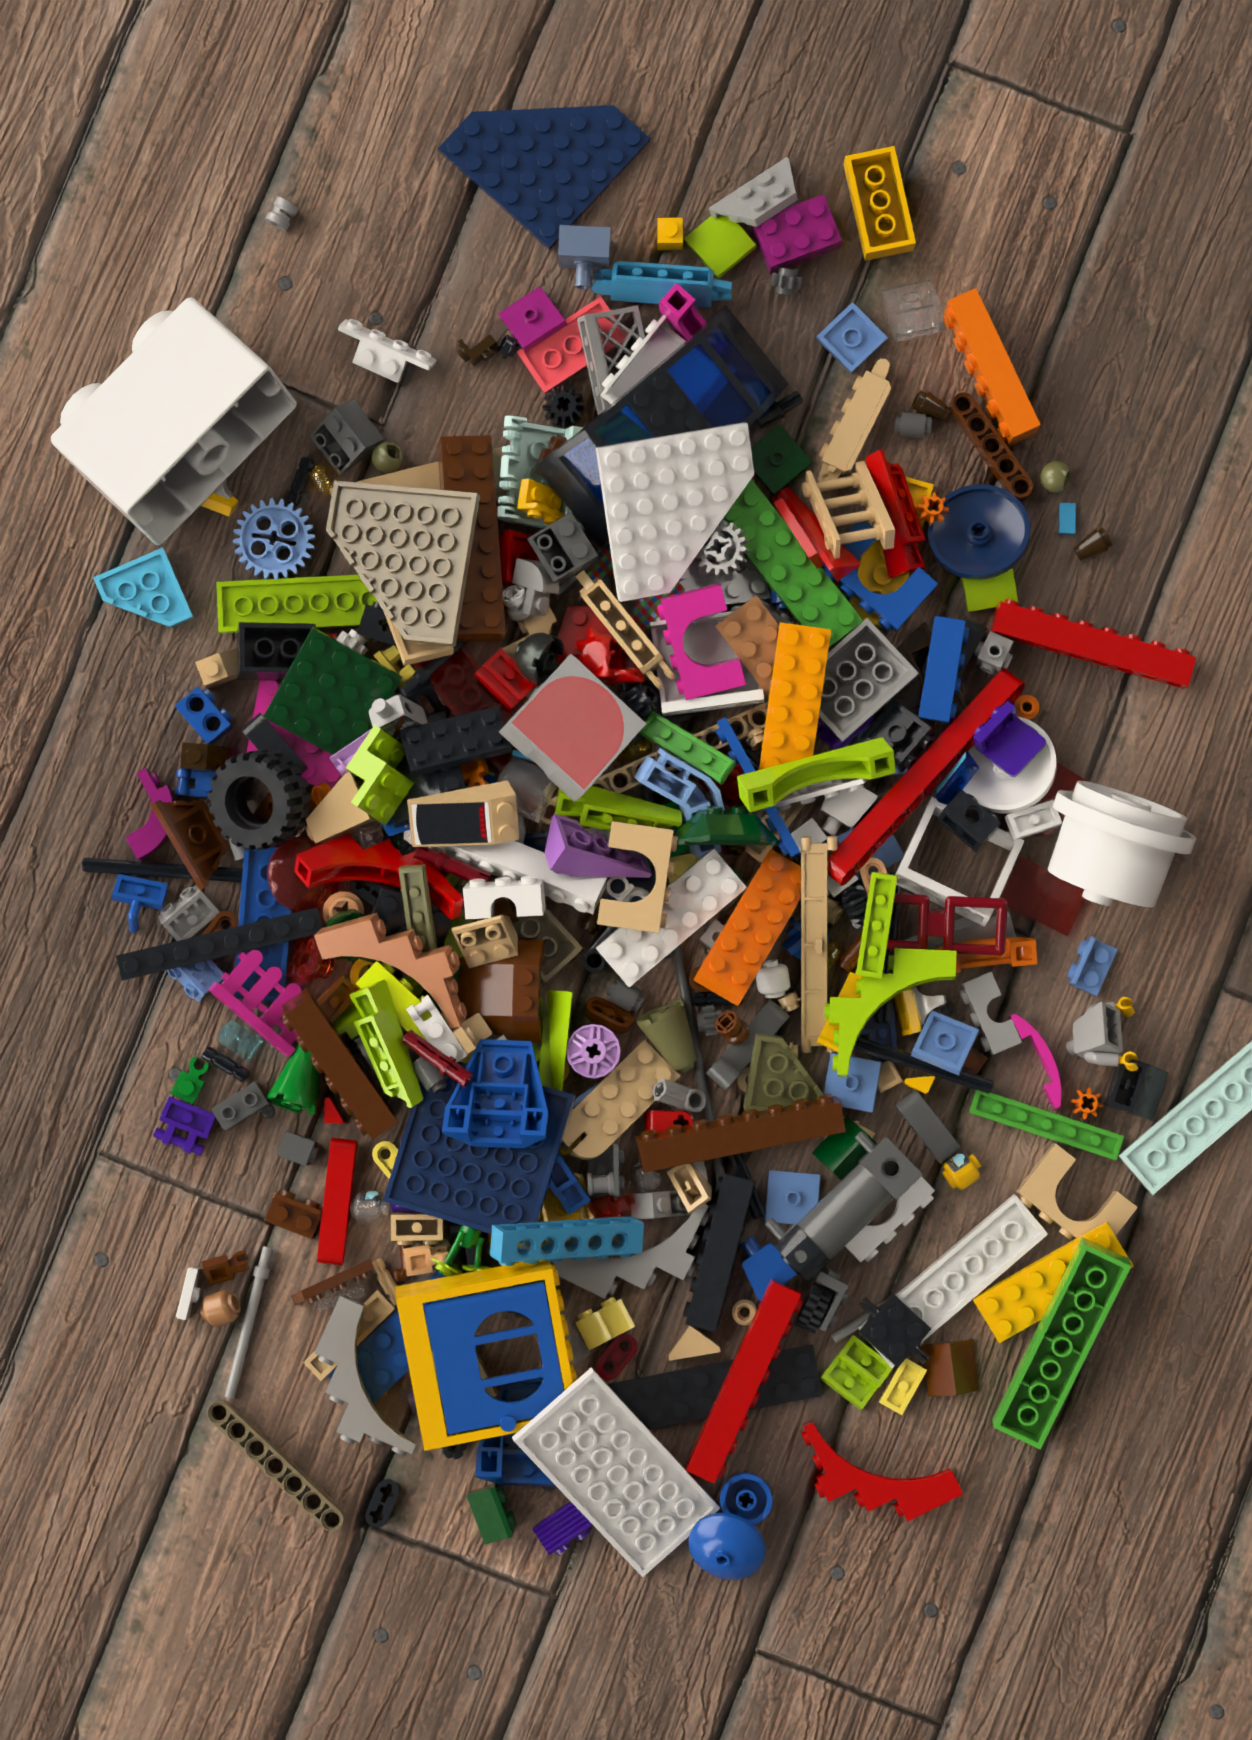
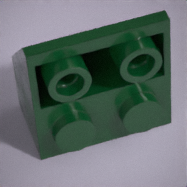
M492 1483L467 1493L466 1496L484 1544L507 1539L514 1535L517 1521L513 1511H507L505 1504H507L508 1497L503 1486L498 1487L497 1483Z

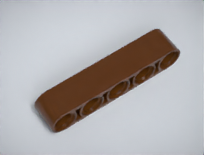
M958 393L950 405L952 416L1004 490L1013 494L1020 502L1026 500L1033 489L1030 477L975 399L969 393ZM958 401H965L969 409L967 411H960L957 409L956 403ZM971 422H980L983 425V430L980 432L973 431L970 426ZM985 443H995L998 450L993 453L988 452L985 448ZM1003 462L1009 463L1012 467V472H1002L999 464ZM1014 484H1024L1027 492L1024 494L1017 493L1014 489Z

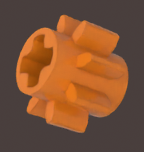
M936 492L929 498L923 495L921 499L923 504H918L916 508L917 511L922 512L919 520H926L929 522V526H932L935 521L943 523L944 517L942 514H947L949 511L948 507H944L946 498L940 499L936 496ZM934 507L937 508V511H935V510L929 511V510H928V508H931V509H933Z
M1087 1087L1086 1094L1076 1090L1077 1099L1070 1100L1071 1103L1076 1105L1073 1113L1082 1112V1119H1086L1088 1113L1096 1117V1108L1103 1107L1097 1101L1101 1094L1092 1095L1090 1087ZM1083 1097L1085 1099L1091 1098L1092 1102L1089 1104L1091 1109L1081 1107L1084 1103Z

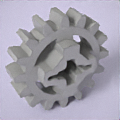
M721 520L720 526L716 527L695 557L697 560H702L699 563V567L706 569V572L711 575L715 573L718 577H722L724 572L731 576L733 568L740 571V561L747 562L743 554L750 553V550L744 547L749 542V539L742 537L745 532L740 528L737 529V525L731 522L728 525V522ZM724 533H730L734 538H727ZM710 559H717L720 565L713 564Z

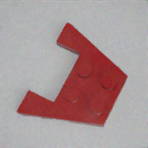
M567 606L557 636L564 644L563 656L558 654L557 663L561 664L570 654L574 657H578L581 654L576 646V641L587 638L589 627H593L600 633L613 637L589 606ZM623 649V652H621L622 657L628 668L637 667Z

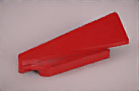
M881 449L867 456L866 463L895 528L894 548L883 549L888 577L891 579L915 572L918 567L921 569L926 568L917 544L926 539L903 468L897 463L890 464L886 460L885 452Z
M784 488L771 497L774 505L816 568L826 564L834 578L839 581L860 567V561L843 544L840 545V558L834 559L831 549L828 550L826 548L824 533L816 515L790 488Z

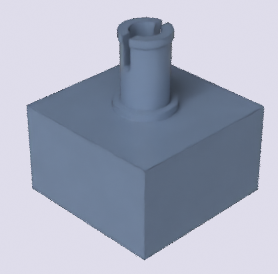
M560 225L558 246L559 268H575V288L590 289L591 269H609L611 229L610 227Z

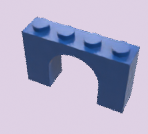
M867 521L858 522L847 533L874 527ZM876 538L843 545L860 560L876 542ZM823 564L821 568L833 581L835 579L826 564ZM920 567L898 590L889 594H877L865 588L858 577L857 569L837 581L842 585L840 590L849 598L854 596L861 602L859 606L867 614L871 615V613H874L880 619L878 623L889 632L892 629L895 633L938 585Z

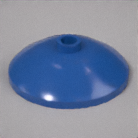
M730 1513L709 1514L695 1523L689 1536V1550L693 1559L704 1571L715 1577L726 1580L744 1579L756 1573L763 1564L766 1554L764 1539L752 1523L740 1516Z

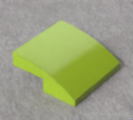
M720 214L717 218L710 216L684 238L685 243L701 258L706 267L714 271V275L718 279L757 248L753 240L737 222L730 221L728 216Z
M1013 568L1002 575L989 579L973 580L961 577L968 612L994 608L1000 601L1004 602L1005 599L1018 602Z
M852 1335L820 1379L859 1410H862L893 1368L879 1354Z

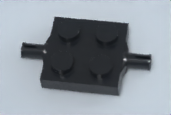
M891 1294L883 1304L877 1307L867 1297L862 1299L864 1302L861 1301L859 1306L870 1315L866 1324L858 1332L897 1368L912 1354L922 1364L927 1362L925 1359H929L930 1355L919 1346L931 1328L895 1294Z

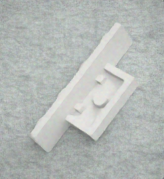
M345 319L338 327L339 331L360 340L352 363L398 383L401 380L407 362L426 370H430L436 364L437 360L431 357L430 353L424 350L412 349L404 341L385 337L386 335L379 330L365 328L357 320Z
M837 779L815 783L794 791L791 795H787L775 807L778 811H783L792 807L791 804L800 801L801 805L815 801V797L824 795L825 798L836 796L840 793L839 790L848 788L849 791L858 790L864 787L863 783L868 779Z

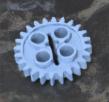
M270 498L269 505L267 506L263 500H260V508L258 509L252 504L251 509L253 512L251 514L243 511L246 520H237L241 529H234L233 532L240 536V538L234 539L233 543L240 545L234 551L236 555L243 554L239 562L241 564L248 562L245 568L248 572L255 568V577H258L263 572L264 579H269L272 574L274 579L277 580L280 574H283L285 578H289V571L297 575L296 567L298 565L306 568L303 559H312L307 551L315 550L314 545L310 544L309 541L316 540L315 535L308 534L314 527L313 525H305L310 519L308 515L300 517L303 513L301 508L293 511V502L285 507L283 499L279 501L278 505H275L273 498ZM261 520H270L271 526L268 530L262 531L258 529ZM286 525H295L296 530L293 535L287 536L283 534V529ZM259 534L267 538H274V535L277 534L280 540L294 541L296 545L292 546L280 541H275L274 545H272L270 540L253 538L252 535ZM257 544H264L266 546L265 552L261 555L253 554V549ZM282 549L291 551L290 557L286 560L278 559V553Z

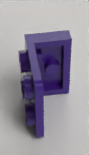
M1009 701L1003 706H998L993 711L991 719L986 724H981L974 732L973 737L976 750L1010 777H1016L1046 746L1045 738L1017 717L1016 707Z

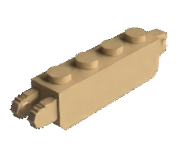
M880 358L871 372L866 371L863 377L858 375L852 387L856 392L852 400L846 399L841 410L845 414L841 422L835 421L830 432L833 438L830 444L825 442L819 454V457L822 458L820 464L822 468L817 482L838 479L840 475L850 474L889 396L891 386L889 381L885 380L891 366L888 360Z
M584 570L575 576L584 587L579 591L581 597L646 677H649L659 690L663 685L660 679L653 674L656 669L661 666L668 678L671 680L675 678V674L665 663L666 660L602 580H599L598 577L591 580Z

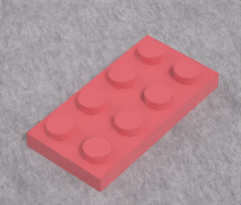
M601 296L565 319L567 325L526 352L522 348L517 351L518 356L545 395L553 387H558L587 368L577 318L586 314L611 311ZM606 318L597 319L599 329L607 334L613 323ZM616 326L610 337L622 344L627 334ZM609 341L604 346L605 355L617 348Z

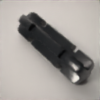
M308 457L301 458L298 465L300 469H297L290 487L292 490L288 492L286 498L287 503L293 502L294 506L300 505L301 493L304 494L310 477L309 471H312L315 464L314 460Z
M695 992L693 994V1004L695 1006H704V1004H708V1006L729 1005L731 1003L714 992H708V994Z
M207 1047L202 1053V1059L209 1063L213 1062L214 1066L229 1075L233 1074L234 1078L241 1082H244L250 1071L243 1066L239 1067L238 1063L221 1053L218 1054L211 1047Z

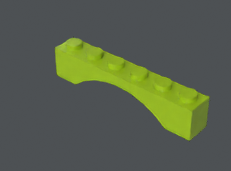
M881 737L737 776L739 796L749 812L775 806L790 793L815 783L851 778L875 779L896 773L894 751L884 738Z

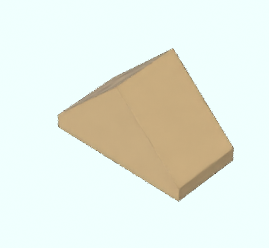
M693 1163L675 1166L667 1172L688 1213H693L711 1199L712 1186Z
M688 1325L669 1352V1361L720 1352V1346L693 1326Z

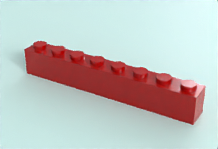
M1005 599L1004 602L1000 601L996 606L990 631L1012 641L1177 688L1185 689L1189 686L1196 657L1191 656L1188 650L1176 648L1175 651L1166 648L1164 643L1151 641V644L1142 642V638L1132 634H1127L1126 637L1117 634L1115 629L1102 627V630L1093 628L1092 623L1078 620V623L1068 621L1069 617L1063 614L1054 613L1053 616L1044 614L1043 609L1029 606V609L1019 607L1020 603L1014 600Z
M771 1278L685 1465L686 1471L712 1483H715L717 1477L721 1479L727 1467V1464L724 1463L728 1454L732 1455L738 1443L735 1440L739 1430L743 1432L747 1425L749 1417L746 1414L749 1407L754 1408L760 1394L757 1393L760 1383L765 1384L771 1370L767 1368L771 1359L776 1361L781 1350V1346L778 1344L782 1336L787 1337L792 1326L789 1320L793 1312L797 1314L800 1310L803 1299L800 1298L801 1293L799 1290Z

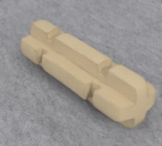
M378 1258L372 1262L374 1266L372 1271L377 1274L376 1278L386 1295L389 1294V1300L392 1305L397 1306L394 1287L398 1285L389 1270L385 1269L384 1261Z

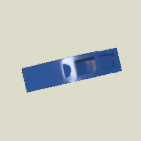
M559 1152L549 1187L570 1215L590 1202L591 1199L562 1157L561 1152Z

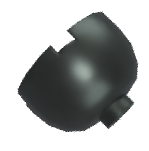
M540 632L534 633L524 641H521L516 648V662L522 676L537 685L543 684L560 665L556 661L558 654L563 656L564 644L562 640L553 635Z

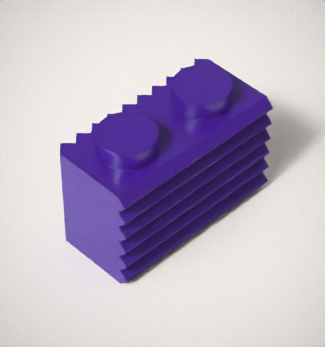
M570 1501L534 1525L532 1530L549 1555L554 1552L556 1555H559L570 1547L568 1542L574 1538L580 1541L591 1533L589 1528L593 1524Z

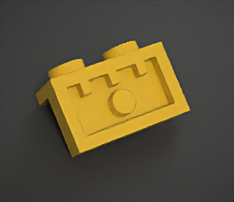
M521 479L517 509L526 512L530 518L543 519L547 525H551L566 516V514L560 512L561 499L552 488L531 479Z

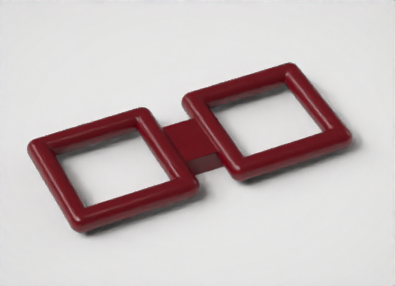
M895 893L894 904L919 905L918 941L888 940L887 950H894V948L927 950L928 936L944 937L943 950L957 951V954L1001 956L1005 953L1008 908L1006 899L948 896L945 900V909H929L930 899L927 895ZM955 907L996 908L995 945L954 943Z

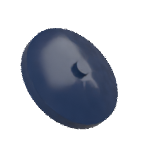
M969 485L945 496L946 500L944 502V507H948L949 511L947 514H942L944 517L943 523L935 521L932 526L928 524L929 545L935 559L950 573L966 579H989L1009 571L1022 559L1030 541V522L1024 506L1013 494L993 485Z

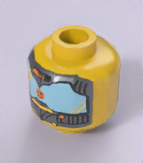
M959 1152L944 1163L942 1174L953 1189L957 1187L960 1190H964L980 1178L978 1169L981 1165L973 1154L968 1156L964 1152Z

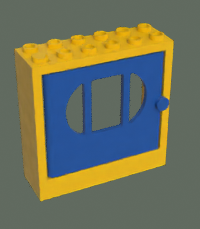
M539 1260L537 1264L520 1262L512 1266L504 1265L394 1287L424 1451L517 1433L564 1392L546 1292L564 1390L577 1380L574 1365L569 1364L574 1359L569 1339H565V1336H569L567 1321L564 1314L560 1315V1311L565 1309L560 1289L555 1288V1286L560 1285L555 1264H550L547 1260ZM544 1280V1281L536 1282V1283H530V1284H525V1285H520V1286H515V1287H510V1288H505V1289H499V1290H494V1291H489V1292H484V1293H479V1294H474V1295H469V1296H463V1297H458V1298H453V1299H448V1300H443V1301H438V1302L427 1303V1304H424V1307H425V1308H423V1303H426V1302H431V1301H436V1300H441V1299H446V1298H451V1297H456V1296H462V1295H467V1294H472V1293H477V1292H482V1291H487V1290H493V1289H498V1288H503V1287H508V1286H513V1285H518V1284H523V1283H529V1282ZM501 1311L518 1312L533 1322V1325L479 1336L474 1335L484 1319ZM424 1312L426 1313V1318H427V1323H428V1328H429V1334H430V1339H431V1345H432V1350H433V1355H434V1361H435V1366H436V1371H437V1377H438L439 1388H440V1393H441L442 1404H443V1409H444V1414H445V1420H446V1425H447V1427H445L444 1416H443V1411H442V1405H441V1400H440V1395H439V1389H438V1384H437V1379H436V1373H435V1368H434V1362H433V1357H432L431 1346H430L429 1335H428V1330H427V1325H426V1319H425V1314H424ZM537 1334L543 1364L541 1368L481 1379L475 1349L476 1345ZM543 1377L539 1388L532 1395L520 1401H501L485 1391V1388Z

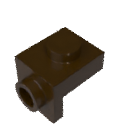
M490 334L472 349H469L462 339L457 341L459 347L457 353L465 363L470 361L473 366L482 359L484 361L489 360L496 353L497 343Z

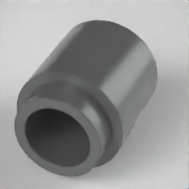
M901 412L900 417H895L894 432H898V437L923 439V437H930L932 418L920 413Z
M620 978L617 982L612 981L606 992L609 995V1002L628 1012L631 1010L637 1012L646 995L641 992L640 988L634 985L628 987Z
M420 1057L413 1063L414 1072L427 1092L433 1091L438 1093L448 1085L446 1083L449 1079L448 1075L443 1076L440 1074V1070L424 1058Z

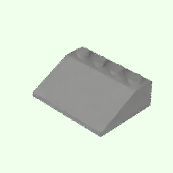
M868 618L829 651L827 656L818 719L842 742L919 675L917 670Z

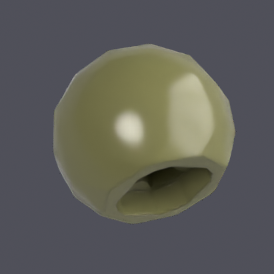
M385 441L376 445L371 454L374 467L383 473L389 474L397 471L403 462V453L400 447L393 442Z
M1052 461L1042 468L1040 474L1041 484L1052 493H1060L1066 490L1069 484L1071 470L1067 464L1061 461Z

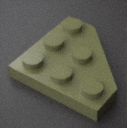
M756 1033L743 1104L744 1110L755 1109L763 1111L768 1110L767 1108L771 1105L781 1104L787 1106L792 1105L796 1100L806 1099L812 1101L824 1095L781 1036Z

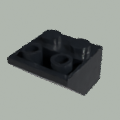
M1130 1060L1128 1062L1137 1064L1138 1069L1136 1071H1129L1124 1064H1118V1067L1115 1068L1104 1105L1153 1121L1169 1072L1138 1060Z

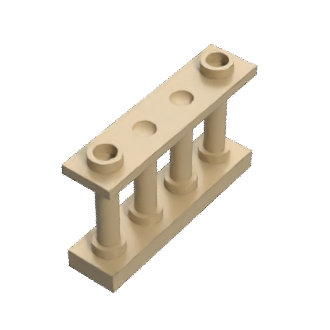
M865 461L855 462L854 473L850 477L816 483L812 472L806 471V481L802 483L803 494L805 498L808 497L824 533L826 548L828 550L831 549L834 559L840 558L841 544L876 538V540H880L884 550L894 548L895 528ZM852 486L858 490L857 494L823 500L820 493ZM861 504V506L864 505L866 511L831 517L828 509ZM868 521L874 526V528L838 534L836 530L837 526Z

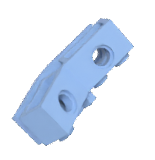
M661 748L658 750L660 754L658 760L656 761L647 755L634 776L640 783L679 804L680 811H682L683 824L698 810H707V806H710V803L705 799V796L696 784L688 778L690 773L701 778L708 787L713 806L723 807L722 810H725L720 790L710 777ZM668 763L681 772L676 775L665 769V764ZM689 845L690 852L696 858L703 857L712 848L717 853L721 852L720 845Z

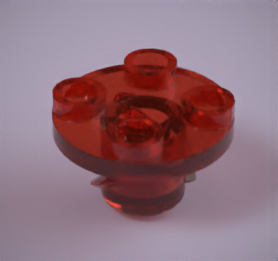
M314 935L307 936L305 939L299 938L294 946L295 954L292 963L287 968V976L292 978L294 983L301 986L310 983L314 977L315 980L318 978L327 979L334 970V959H322Z

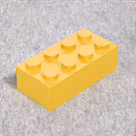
M895 146L845 156L843 166L864 261L914 251L916 241Z

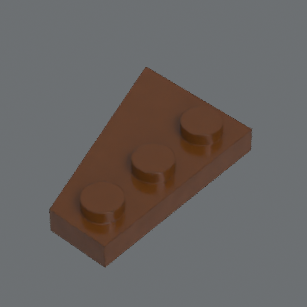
M368 1259L291 1295L295 1305L305 1300L311 1304L323 1298L321 1293L328 1289L334 1293L345 1288L344 1282L352 1278L356 1283L368 1277L367 1271L373 1269L374 1266L371 1260Z

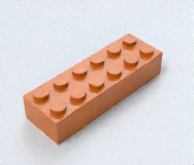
M977 288L948 300L944 311L945 315L942 316L948 330L952 328L955 338H953L955 347L958 352L962 351L966 358L964 361L965 368L969 375L973 374L977 382L974 384L979 397H984L987 406H985L987 415L990 420L994 419L998 426L996 431L1008 447L1035 436L1041 424Z
M769 850L693 979L695 982L736 1006L740 1004L801 899V866L774 850Z

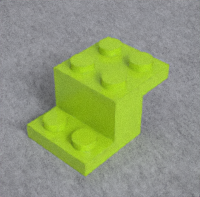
M374 725L346 769L365 781L351 803L386 826L414 782L395 770L405 755L402 744Z

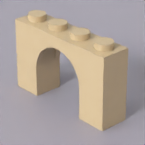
M612 821L608 847L634 851L645 855L655 867L656 882L651 893L637 902L601 899L598 925L659 933L660 928L665 929L667 913H662L663 904L669 903L671 888L666 887L667 877H672L674 862H670L671 851L676 852L678 836H673L674 830Z
M1052 1143L1016 1190V1193L1020 1195L1019 1200L1029 1209L1032 1206L1040 1211L1038 1216L1051 1225L1054 1222L1060 1226L1059 1232L1070 1241L1073 1237L1076 1239L1105 1221L1108 1222L1114 1234L1117 1235L1138 1207L1118 1191H1113L1098 1212L1091 1218L1083 1221H1074L1067 1218L1057 1206L1055 1193L1058 1183L1076 1159L1056 1143Z

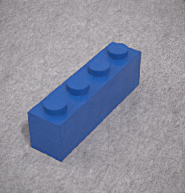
M939 616L934 618L918 718L921 720L948 724L950 718H955L957 703H952L954 693L959 694L961 678H956L958 668H963L965 653H961L962 642L967 643L969 628L965 627L966 621Z

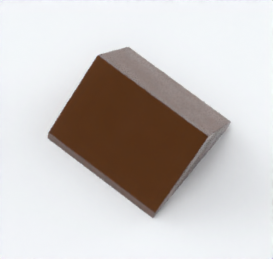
M973 1339L922 1345V1349L930 1355V1358L925 1359L927 1362L924 1363V1368L927 1369L925 1377L928 1397L955 1396L979 1391Z

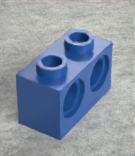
M197 686L178 702L175 707L206 744L214 745L234 728L229 723L232 717L224 708L220 710L216 708L213 704L216 699L207 688L202 691ZM197 699L203 700V709L199 712L192 711V703ZM214 718L220 719L221 725L219 729L210 731L208 729L209 721Z

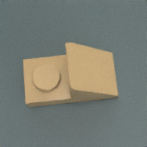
M479 1013L467 1018L460 1027L453 1028V1034L467 1054L476 1049L480 1039L484 1040L492 1034V1031Z

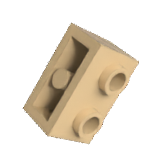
M413 1212L391 1214V1241H397V1245H412L413 1241L423 1240L424 1245L439 1244V1240L444 1239L443 1219Z

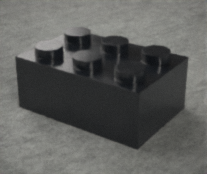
M239 622L237 628V680L282 681L311 628H316V624Z

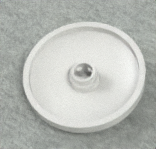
M1018 717L1045 738L1046 746L1016 777H1010L976 750L975 745L967 752L966 758L954 772L960 790L973 795L977 799L978 804L985 810L1000 814L1025 810L1039 802L1053 784L1057 769L1054 746L1045 731L1028 719Z

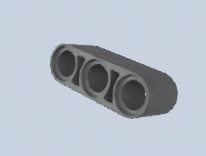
M913 1090L895 1105L899 1113L940 1164L961 1149L957 1141L916 1090Z

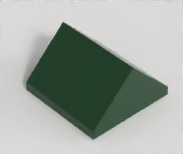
M848 1116L844 1118L846 1132L828 1135L812 1152L840 1181L859 1164L858 1161L867 1153L864 1147L855 1139V1136L863 1131L875 1145L877 1144Z

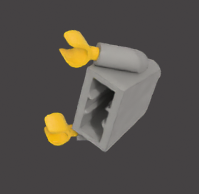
M1122 997L1118 1004H1114V1002H1100L1091 1005L1085 1014L1073 1023V1040L1066 1043L1068 1053L1072 1056L1078 1055L1091 1064L1118 1067V1064H1124L1127 1070L1136 1071L1138 1069L1137 1064L1128 1063L1130 1060H1139L1134 1052L1129 1051L1123 1056H1119L1123 1052L1120 1012L1124 1017H1131L1135 1014L1131 999Z

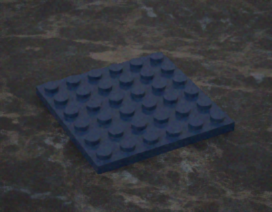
M457 1062L463 1068H466L467 1063ZM449 1077L446 1081L448 1085L440 1092L434 1093L433 1091L427 1092L419 1081L423 1101L411 1107L383 1201L490 1234L492 1233V1225L538 1222L576 1096L542 1086L549 1113L545 1139L526 1148L477 1147L442 1133L445 1107L458 1083Z

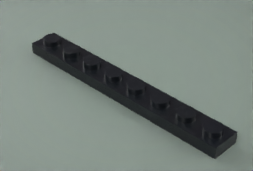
M312 908L117 955L116 959L121 980L124 981L315 935L322 928L318 909Z

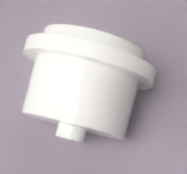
M1077 781L1074 792L1058 790L1053 803V808L1064 814L1065 817L1048 866V871L1064 881L1083 888L1082 897L1092 902L1112 906L1115 899L1133 905L1155 907L1175 853L1191 854L1196 837L1183 830L1187 818L1170 808L1111 787L1087 781Z

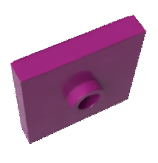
M540 286L498 313L500 319L513 337L517 339L524 352L567 325L563 316Z

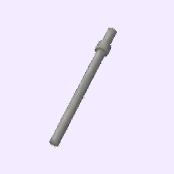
M263 1246L258 1266L255 1265L253 1273L255 1279L224 1396L229 1399L235 1398L265 1279H268L270 1273L268 1266L273 1248Z

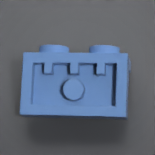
M1092 936L1088 937L1087 941L1083 939L1077 950V953L1080 954L1077 964L1072 963L1067 973V977L1070 978L1068 984L1097 996L1118 949L1102 943Z
M212 960L167 970L173 979L178 980L184 986L186 994L192 999L195 998L197 1002L203 1000L205 995L209 993L208 989L214 982L220 984L223 981L221 978L223 972Z

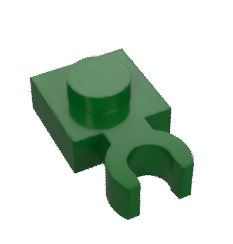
M193 1057L190 1060L189 1073L181 1071L170 1094L192 1105L195 1104L206 1083L199 1078L207 1073L210 1068V1064L205 1063L203 1069L198 1070L195 1067V1063L198 1060L197 1057Z

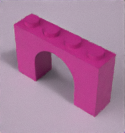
M717 583L660 598L661 605H657L660 621L666 620L668 629L663 630L666 644H672L674 654L669 656L673 670L678 669L680 679L676 680L679 695L684 694L686 700L746 685L739 657L713 664H701L692 660L683 648L684 632L691 622L697 618L727 610L721 584Z

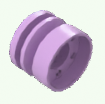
M590 1024L582 1026L572 1034L567 1044L566 1053L568 1062L575 1072L586 1078L597 1079L607 1076L615 1069L620 1059L621 1050L618 1039L611 1030L602 1025ZM594 1044H597V1049L601 1054L599 1056L595 1055L593 1059L589 1058V1052L586 1051L587 1047H593Z

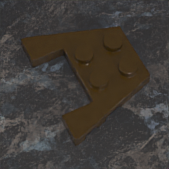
M926 622L922 623L896 648L917 670L919 675L882 707L883 711L895 699L918 717L924 678L912 654L930 646L932 634ZM960 691L959 694L954 693L952 703H957L956 714H961L967 705Z

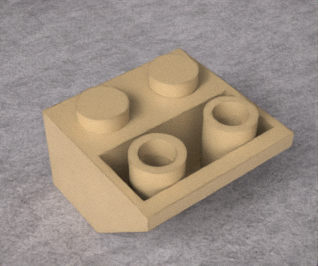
M499 915L452 928L453 935L469 968L518 956V935L508 916Z

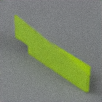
M591 786L574 802L560 788L558 789L555 814L580 816L579 825L611 831L612 821L669 829L674 825L679 827L682 824V811L595 786Z
M381 980L350 994L351 1000L362 1018L354 1021V1024L384 1093L390 1097L398 1096L406 1101L407 1107L411 1108L423 1101V1095L414 1072L408 1048L405 1044H402L404 1036L387 982Z

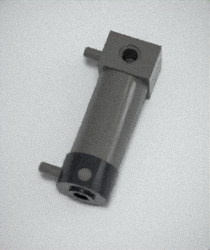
M863 1131L859 1132L855 1139L864 1147L867 1153L838 1185L789 1230L785 1231L773 1218H770L765 1223V1226L778 1238L773 1245L782 1254L781 1258L808 1282L815 1278L831 1262V1259L894 1199L898 1200L923 1175L887 1137L884 1136L875 1145ZM888 1161H894L897 1165V1170L893 1175H887L884 1172V1165Z

